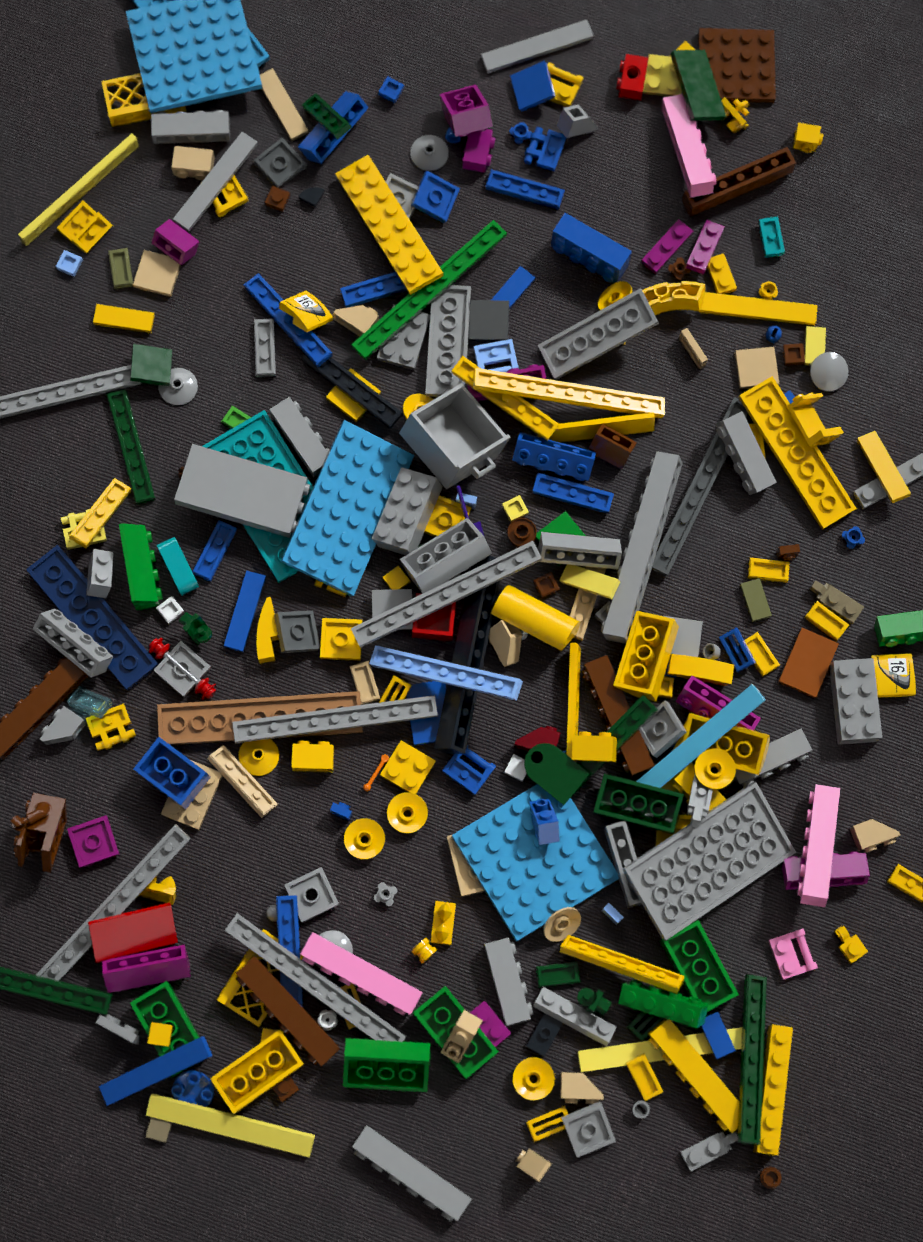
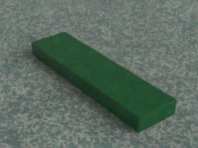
M317 93L302 104V107L337 140L352 128Z

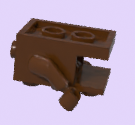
M33 793L31 800H27L25 812L27 813L25 818L14 816L11 819V826L16 831H21L20 835H16L14 840L15 858H18V866L23 867L25 858L30 851L41 852L43 871L51 873L67 822L66 799Z

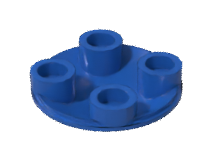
M186 1071L176 1078L171 1093L176 1100L207 1107L213 1099L214 1087L211 1080L205 1074L199 1071Z

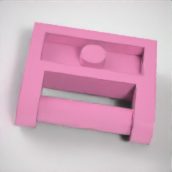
M804 928L768 940L782 980L818 968L816 962H813L805 940ZM791 939H797L806 964L805 966L800 967Z

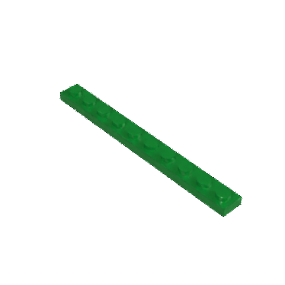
M494 220L491 221L440 266L444 274L443 277L411 295L408 294L352 343V348L364 360L368 359L507 236V232Z

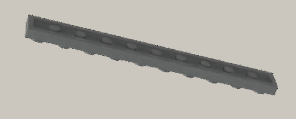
M733 398L723 420L743 411L745 418L747 417L748 412L739 399ZM717 433L656 553L652 570L666 577L728 455L725 450V444Z

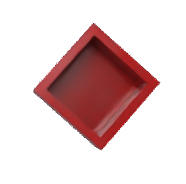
M456 602L413 622L412 637L452 641Z

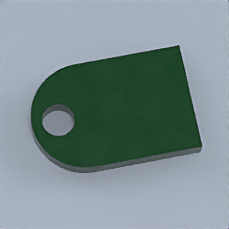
M549 743L535 745L528 751L525 757L524 765L528 776L563 805L566 804L590 774L558 747ZM539 751L542 753L543 760L540 763L532 761L531 755L533 752Z

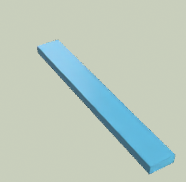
M751 684L636 782L661 788L766 699Z

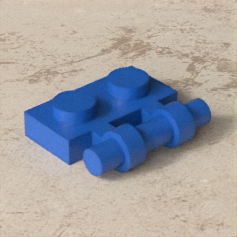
M536 127L535 132L530 137V146L525 151L526 157L524 162L531 164L533 158H537L538 167L555 172L567 138L564 134L550 129L547 136L542 135L543 129ZM538 143L543 144L541 151L537 150Z

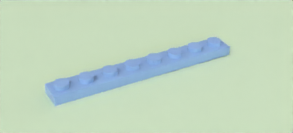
M375 645L369 663L373 667L517 701L523 682L518 678Z

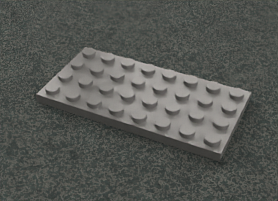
M752 782L710 810L706 815V819L701 818L698 828L691 827L690 824L622 868L661 938L667 940L783 862L784 859L795 854L796 851L758 784Z

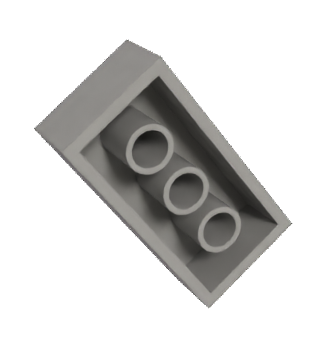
M401 467L372 537V540L378 547L403 555H407L418 548L443 487L436 477Z
M466 518L407 554L400 561L410 579L423 594L450 581L453 577L466 571L477 562L484 560L492 552L482 533Z
M874 658L833 661L829 669L838 744L878 742L882 738Z

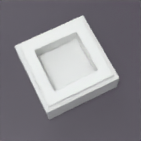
M172 596L156 608L168 624H171L185 613Z
M513 754L504 773L523 782L527 774L524 765L525 760Z

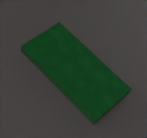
M673 50L670 53L691 121L724 120L726 113L706 51Z

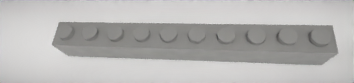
M657 451L655 458L651 460V472L645 479L646 488L644 494L642 493L640 496L639 512L637 511L634 516V529L630 530V542L628 548L626 547L623 553L624 562L618 569L620 584L612 602H609L607 606V619L602 623L601 632L606 640L627 643L636 611L640 610L683 464L679 455Z

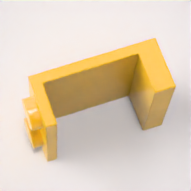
M822 393L800 394L792 399L793 402L787 406L809 447L829 444L844 434L841 427L825 429L812 404L823 397Z

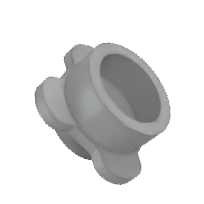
M383 882L379 883L378 892L374 895V900L391 906L394 903L393 898L397 893V888L395 886L389 887Z

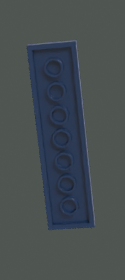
M58 545L26 569L63 615L75 623L85 634L90 635L96 643L106 648L113 656L108 668L127 691L158 666L154 658L103 598L86 595L87 579Z

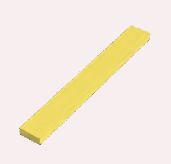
M133 134L129 135L18 234L21 242L28 246L139 147L137 138Z
M743 1027L726 1029L735 1050L742 1049ZM704 1033L684 1036L699 1055L713 1053ZM649 1041L578 1051L580 1071L587 1072L627 1066L626 1062L643 1053L648 1062L664 1060L662 1058L664 1053L660 1048L656 1050Z
M151 1094L146 1116L310 1157L315 1138L313 1134L156 1094Z

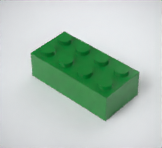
M699 920L688 925L669 939H662L660 941L676 973L685 976L683 986L689 997L701 999V1002L708 1003L707 1012L739 995Z
M169 982L162 983L130 1002L148 1036L151 1022L173 1025L170 1046L154 1045L160 1057L200 1038ZM188 1068L171 1075V1077L177 1076Z
M444 986L416 1009L413 1015L442 1050L465 1009L449 989ZM478 1028L461 1061L458 1063L451 1058L449 1060L466 1080L499 1051L482 1030Z
M346 1038L343 1087L427 1092L430 1043Z

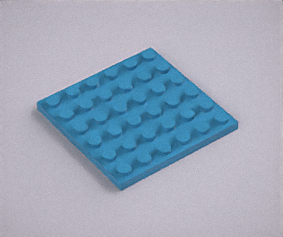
M175 0L126 11L150 113L263 88L240 0Z
M538 784L451 836L516 942L545 925L548 918L556 911L576 906L619 879L615 867L572 799L570 798L563 805ZM538 799H550L559 822V842L539 845L534 832L529 802Z

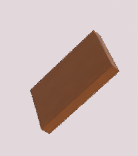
M801 628L778 682L816 698L839 643Z

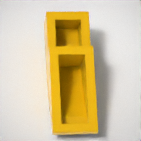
M271 597L266 598L258 621L257 654L260 664L276 661L272 641L279 640Z
M671 654L667 674L685 679H690L692 675L702 682L727 686L732 684L734 665L705 658Z

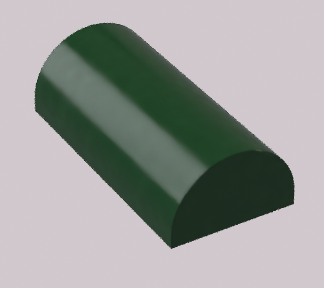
M604 774L594 814L674 834L684 794Z

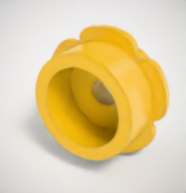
M773 282L761 284L759 289L761 297L772 300V298L777 296V286Z

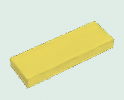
M568 564L560 578V582L609 599H613L620 584V581L616 578Z

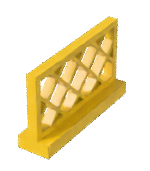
M141 73L102 81L112 127L151 119V114L158 113H150L146 95L142 96L137 93L141 86L144 87ZM134 81L137 83L134 90L126 87L129 82ZM115 85L119 87L115 94L107 90L109 86ZM123 90L130 93L126 100L118 97ZM134 96L141 100L136 105H132L129 102ZM115 100L122 103L120 108L112 110L111 105ZM182 106L160 112H165L167 114H173L179 111L185 112L186 107Z
M261 929L262 932H264L266 935H268L278 943V938L274 937L266 930ZM248 949L216 1000L259 1027L267 1015L263 1007L264 1003L261 1001L260 1003L248 1005L246 993L252 992L251 989L245 991V988L242 987V991L237 992L241 985L236 980L238 977L236 971L253 955L258 960L263 959L251 949ZM267 962L268 971L270 973L278 971V969L271 970L270 963ZM243 994L245 1006L236 1008L230 1004L235 995ZM260 1005L262 1014L257 1021L250 1017L249 1007ZM246 1008L247 1014L241 1011V1009Z

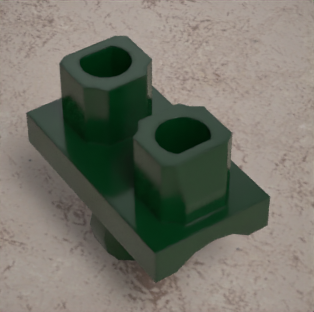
M186 612L179 619V622L184 626L183 630L195 644L199 645L211 639L212 630L197 613L191 616Z
M583 988L577 994L579 1004L585 1007L588 1006L586 1011L590 1013L596 1011L604 1015L612 1003L602 997L604 992L600 990L594 993L589 988Z

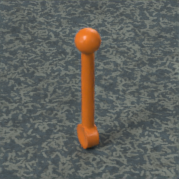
M384 754L381 756L380 764L368 783L363 786L364 791L371 790V784L384 763L389 761L388 755Z

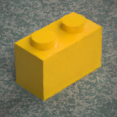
M579 732V735H573L572 760L616 762L617 738L611 736V733L599 732V736H591V732Z
M297 741V744H293L292 771L333 772L334 745H330V742L319 741L318 744H310L309 741Z

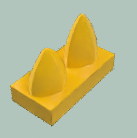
M171 876L165 878L159 884L156 883L155 877L138 895L163 903L170 902L173 905L176 898V885Z
M435 901L431 943L451 945L456 903Z

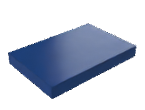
M431 681L412 684L406 696L407 699L435 695L438 717L410 720L414 746L436 742L446 693V685L444 683Z

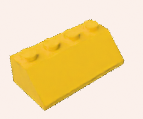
M636 611L614 681V687L639 698L644 695L648 700L657 701L679 629L675 619Z

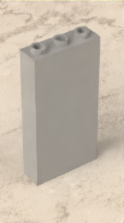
M192 444L174 501L179 506L291 538V534L298 523L296 521L297 515H301L304 508V503H302L303 496L308 495L310 485L308 484L307 477Z

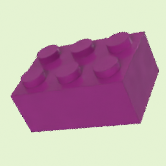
M477 85L439 94L443 115L455 136L463 137L471 132H482L489 127H493L489 105Z

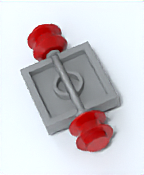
M155 638L148 646L150 648L149 654L154 652L156 660L164 659L154 669V672L184 698L195 687V694H203L202 700L205 698L210 699L216 692V684L210 685L208 683L209 678H202L211 669V666L182 641L169 652L170 644L164 645L162 644L163 638Z

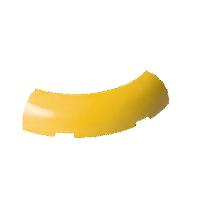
M681 281V283L673 284L665 282L648 287L642 291L655 315L672 310L700 312L705 297V284L690 281Z

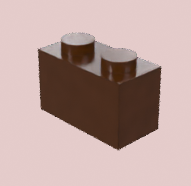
M602 423L588 450L596 452L597 457L606 460L613 466L623 469L637 442Z

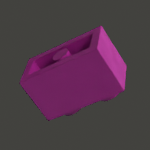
M487 129L482 132L475 131L469 133L463 158V169L485 173L486 166L491 165L492 155H489L490 149H494L496 138L492 137L493 130Z
M169 219L155 229L152 244L178 264L183 265L196 254L199 241Z
M485 1001L470 1012L472 1015L483 1020L479 1028L495 1047L511 1035L510 1031Z

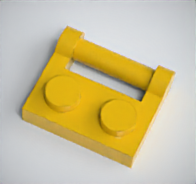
M548 63L550 75L553 74L574 83L573 87L551 78L556 97L550 100L562 106L570 107L584 77L580 75L575 76L554 67L552 63Z
M234 175L221 191L227 203L222 205L218 197L212 203L216 209L217 216L222 217L227 212L248 202V198Z

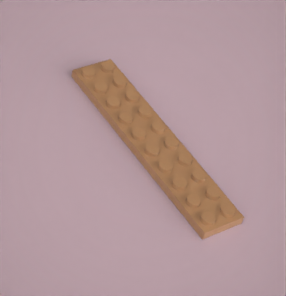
M360 691L158 704V734L160 738L170 745L235 741L233 722L358 706L361 705ZM362 727L287 737L362 733L363 731Z

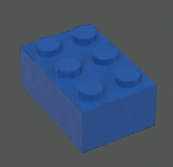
M160 737L156 739L134 767V770L185 810L211 778L207 772Z

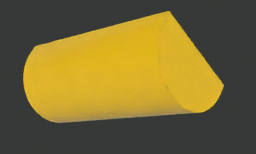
M507 585L501 592L491 612L492 615L560 651L574 638L580 626V621L511 585Z
M689 713L685 729L687 733L684 734L682 742L711 718ZM735 725L708 749L724 750L733 758L736 769L759 775L766 759L770 735Z
M279 1030L210 1079L232 1113L235 1114L302 1067L304 1063L283 1032ZM281 1045V1052L274 1050Z

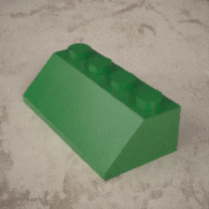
M119 524L131 601L136 611L158 607L160 605L159 600H163L161 588H157L156 581H159L158 570L153 567V562H156L154 550L150 549V543H153L151 531H147L145 525Z

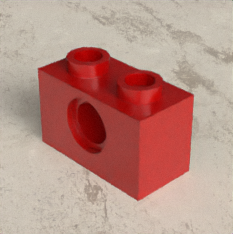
M626 54L625 61H621L619 72L623 73L622 78H618L616 89L620 90L619 97L635 100L642 99L648 57ZM629 75H633V76H635L636 78L631 79V78H629L628 76H629Z

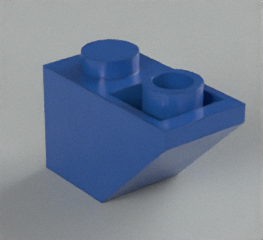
M538 799L529 802L534 832L539 845L559 842V822L550 799Z

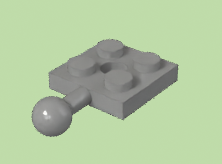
M322 867L284 885L289 896L297 895L298 916L302 923L339 905ZM310 889H314L318 893L317 898L313 901L306 898V893ZM276 905L269 906L266 911L267 918L271 921H277Z

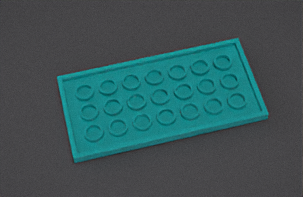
M265 410L202 446L306 477ZM309 480L308 484L310 485V489L308 495L303 496L302 499L304 507L313 489V486ZM300 514L297 515V522L299 521V518L301 516ZM242 524L278 583L298 572V570L280 562L291 538Z

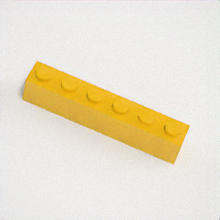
M669 1019L662 1020L647 1033L651 1037L648 1041L656 1050L658 1048L664 1053L662 1058L669 1066L673 1064L678 1071L675 1073L682 1082L687 1081L691 1085V1088H689L691 1093L697 1099L701 1097L705 1102L703 1107L710 1115L713 1113L719 1119L716 1122L724 1132L728 1130L733 1133L738 1128L739 1101L674 1023Z
M773 1024L768 1026L763 1068L760 1145H754V1152L769 1155H778L793 1032L792 1027Z

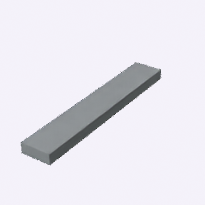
M584 20L481 54V59L487 73L591 40L593 39V33L588 21Z
M241 132L175 215L173 222L190 232L257 147L258 142Z

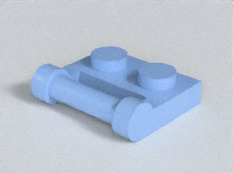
M512 339L474 346L476 362L479 368L485 369V365L510 361L511 365L489 370L507 372L509 369L518 368Z

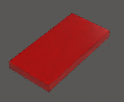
M170 902L88 922L96 962L178 943Z

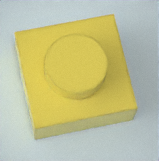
M520 495L502 503V507L510 522L529 514Z

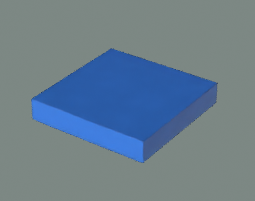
M545 61L510 75L519 110L521 111L556 97Z
M426 171L411 206L445 223L460 188Z

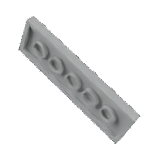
M450 285L431 302L425 396L439 397L461 383L465 386V382L453 375L451 371L462 356L467 358L471 286Z
M640 288L542 342L538 347L554 379L557 380L656 326L659 322Z

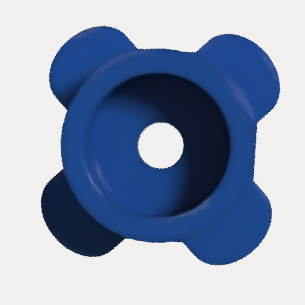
M523 122L510 128L509 131L510 135L514 136L517 144H521L525 139H530L532 135Z
M857 526L842 533V538L846 540L849 549H853L856 545L865 542V538Z

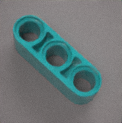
M172 537L158 544L157 547L181 596L199 588L176 538Z

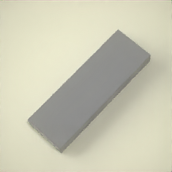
M274 319L254 320L256 377L276 376Z

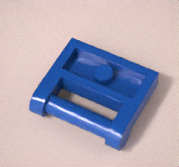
M467 745L464 755L483 768L485 772L481 774L460 759L463 754H454L442 772L476 795L495 770L496 765L485 761L470 750Z

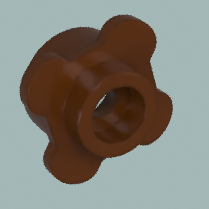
M677 258L676 262L668 267L669 272L677 280H682L686 273L691 272L690 269L686 268L683 258Z

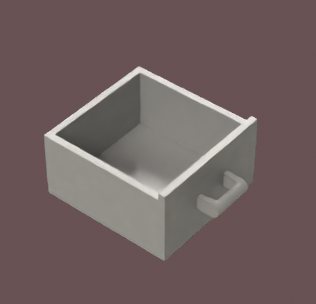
M462 383L410 413L399 432L446 489L471 474L478 479L496 467L493 460L499 456L510 439L509 434L505 435ZM485 465H487V467H486L485 469H483L482 471H479L480 468H482V467H484Z

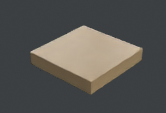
M144 250L133 286L134 288L171 297L181 265L167 255Z
M774 347L735 351L740 389L753 388L771 376L779 385Z

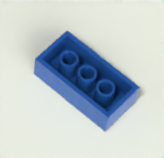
M564 213L553 230L551 247H553L554 251L569 256L570 260L575 263H581L586 266L588 271L600 274L607 282H619L629 266L631 250L567 213Z

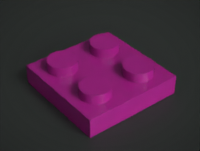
M107 815L67 829L79 868L120 855Z

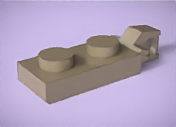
M815 580L809 589L818 595L816 599L819 600V603L851 624L855 622L864 606L827 583L823 585Z

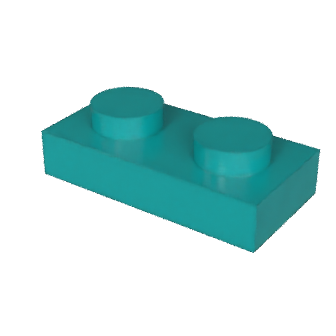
M778 217L759 219L758 224L765 258L784 255L785 249Z

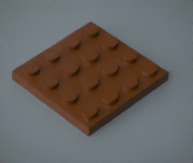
M699 28V50L706 51L721 100L725 97L729 102H734L738 99L740 102L746 100L747 102L775 103L774 30Z

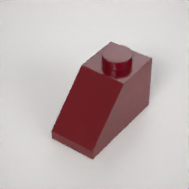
M551 726L540 727L517 739L514 748L528 752L532 747L541 743H549L557 747L560 732H557V729ZM539 751L533 752L534 754L543 756L542 753Z

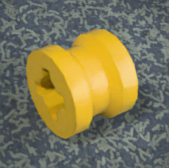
M425 938L411 952L420 958L419 961L423 964L437 949L431 947L429 940Z

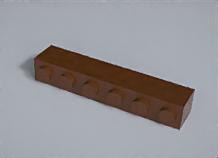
M783 148L716 177V185L713 187L712 194L690 198L688 190L684 191L682 202L691 217L793 173L796 162L789 148Z
M605 655L585 663L582 674L585 681L590 682L592 687L590 689L593 700L598 701L600 706L598 707V712L602 719L605 718L607 722L605 728L608 731L630 707L623 691L613 686L616 675L608 656ZM639 730L616 752L617 756L621 755L623 763H621L622 769L625 774H629L630 778L645 773L654 767V763Z
M66 656L58 662L59 666L54 671L50 670L45 674L44 680L39 685H35L30 689L29 695L24 700L21 699L15 704V709L10 714H5L0 719V758L3 761L89 676Z
M255 955L236 971L238 975L236 980L243 988L248 986L252 990L250 995L257 1003L262 1001L265 1004V1012L272 1019L275 1016L281 1022L278 1026L286 1034L290 1032L295 1037L292 1041L300 1049L304 1047L309 1052L307 1057L314 1065L319 1063L323 1066L340 1050L339 1046Z

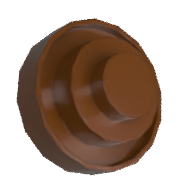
M527 518L515 519L508 527L509 541L516 547H521L531 541L534 542L536 539V526Z

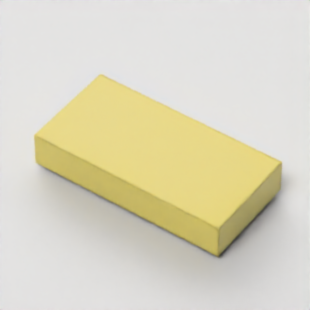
M806 327L804 365L810 366L817 356L825 353L826 328Z

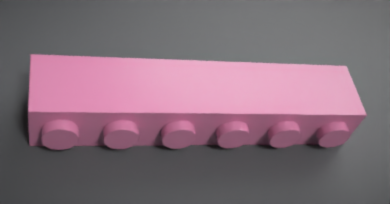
M683 94L664 97L662 112L690 198L712 194L713 187L716 185V176L714 173H711V161L709 158H706V146L701 143V131L696 128L697 121H691Z
M815 785L814 792L810 791L808 803L812 804V809H808L806 818L810 825L809 828L806 827L804 840H808L807 846H803L802 851L805 865L801 864L800 877H803V883H799L797 895L801 896V904L819 907L826 906L840 788Z
M314 932L310 934L300 953L304 956L302 958L303 961L312 966L314 963L321 965L320 970L330 976L334 972L340 976L339 981L349 986L351 982L359 986L357 988L359 992L367 996L369 993L377 996L376 1001L385 1006L387 1003L394 1005L395 1008L393 1010L403 1016L406 1013L411 1015L423 993Z

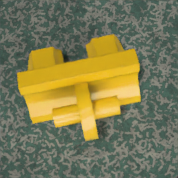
M724 97L721 101L726 117L730 114L734 117L727 124L729 129L733 133H736L741 128L747 129L749 125L740 113H743L745 117L749 114V111L746 109L749 103L746 100L740 102L736 99L733 102L736 106L734 108Z

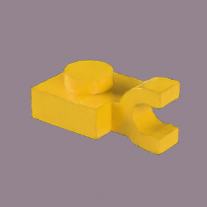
M840 926L834 931L842 941V944L838 947L850 964L868 952L856 934L850 937L845 926Z

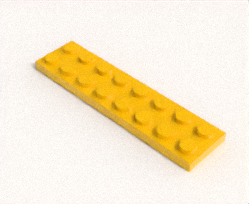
M369 155L335 173L338 181L410 295L444 276L439 265Z
M773 376L739 395L738 398L822 530L857 509L818 447H809L787 407L790 404Z

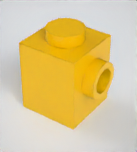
M798 123L795 130L793 148L800 149L803 152H815L817 146L821 145L823 140V134H820L821 126Z

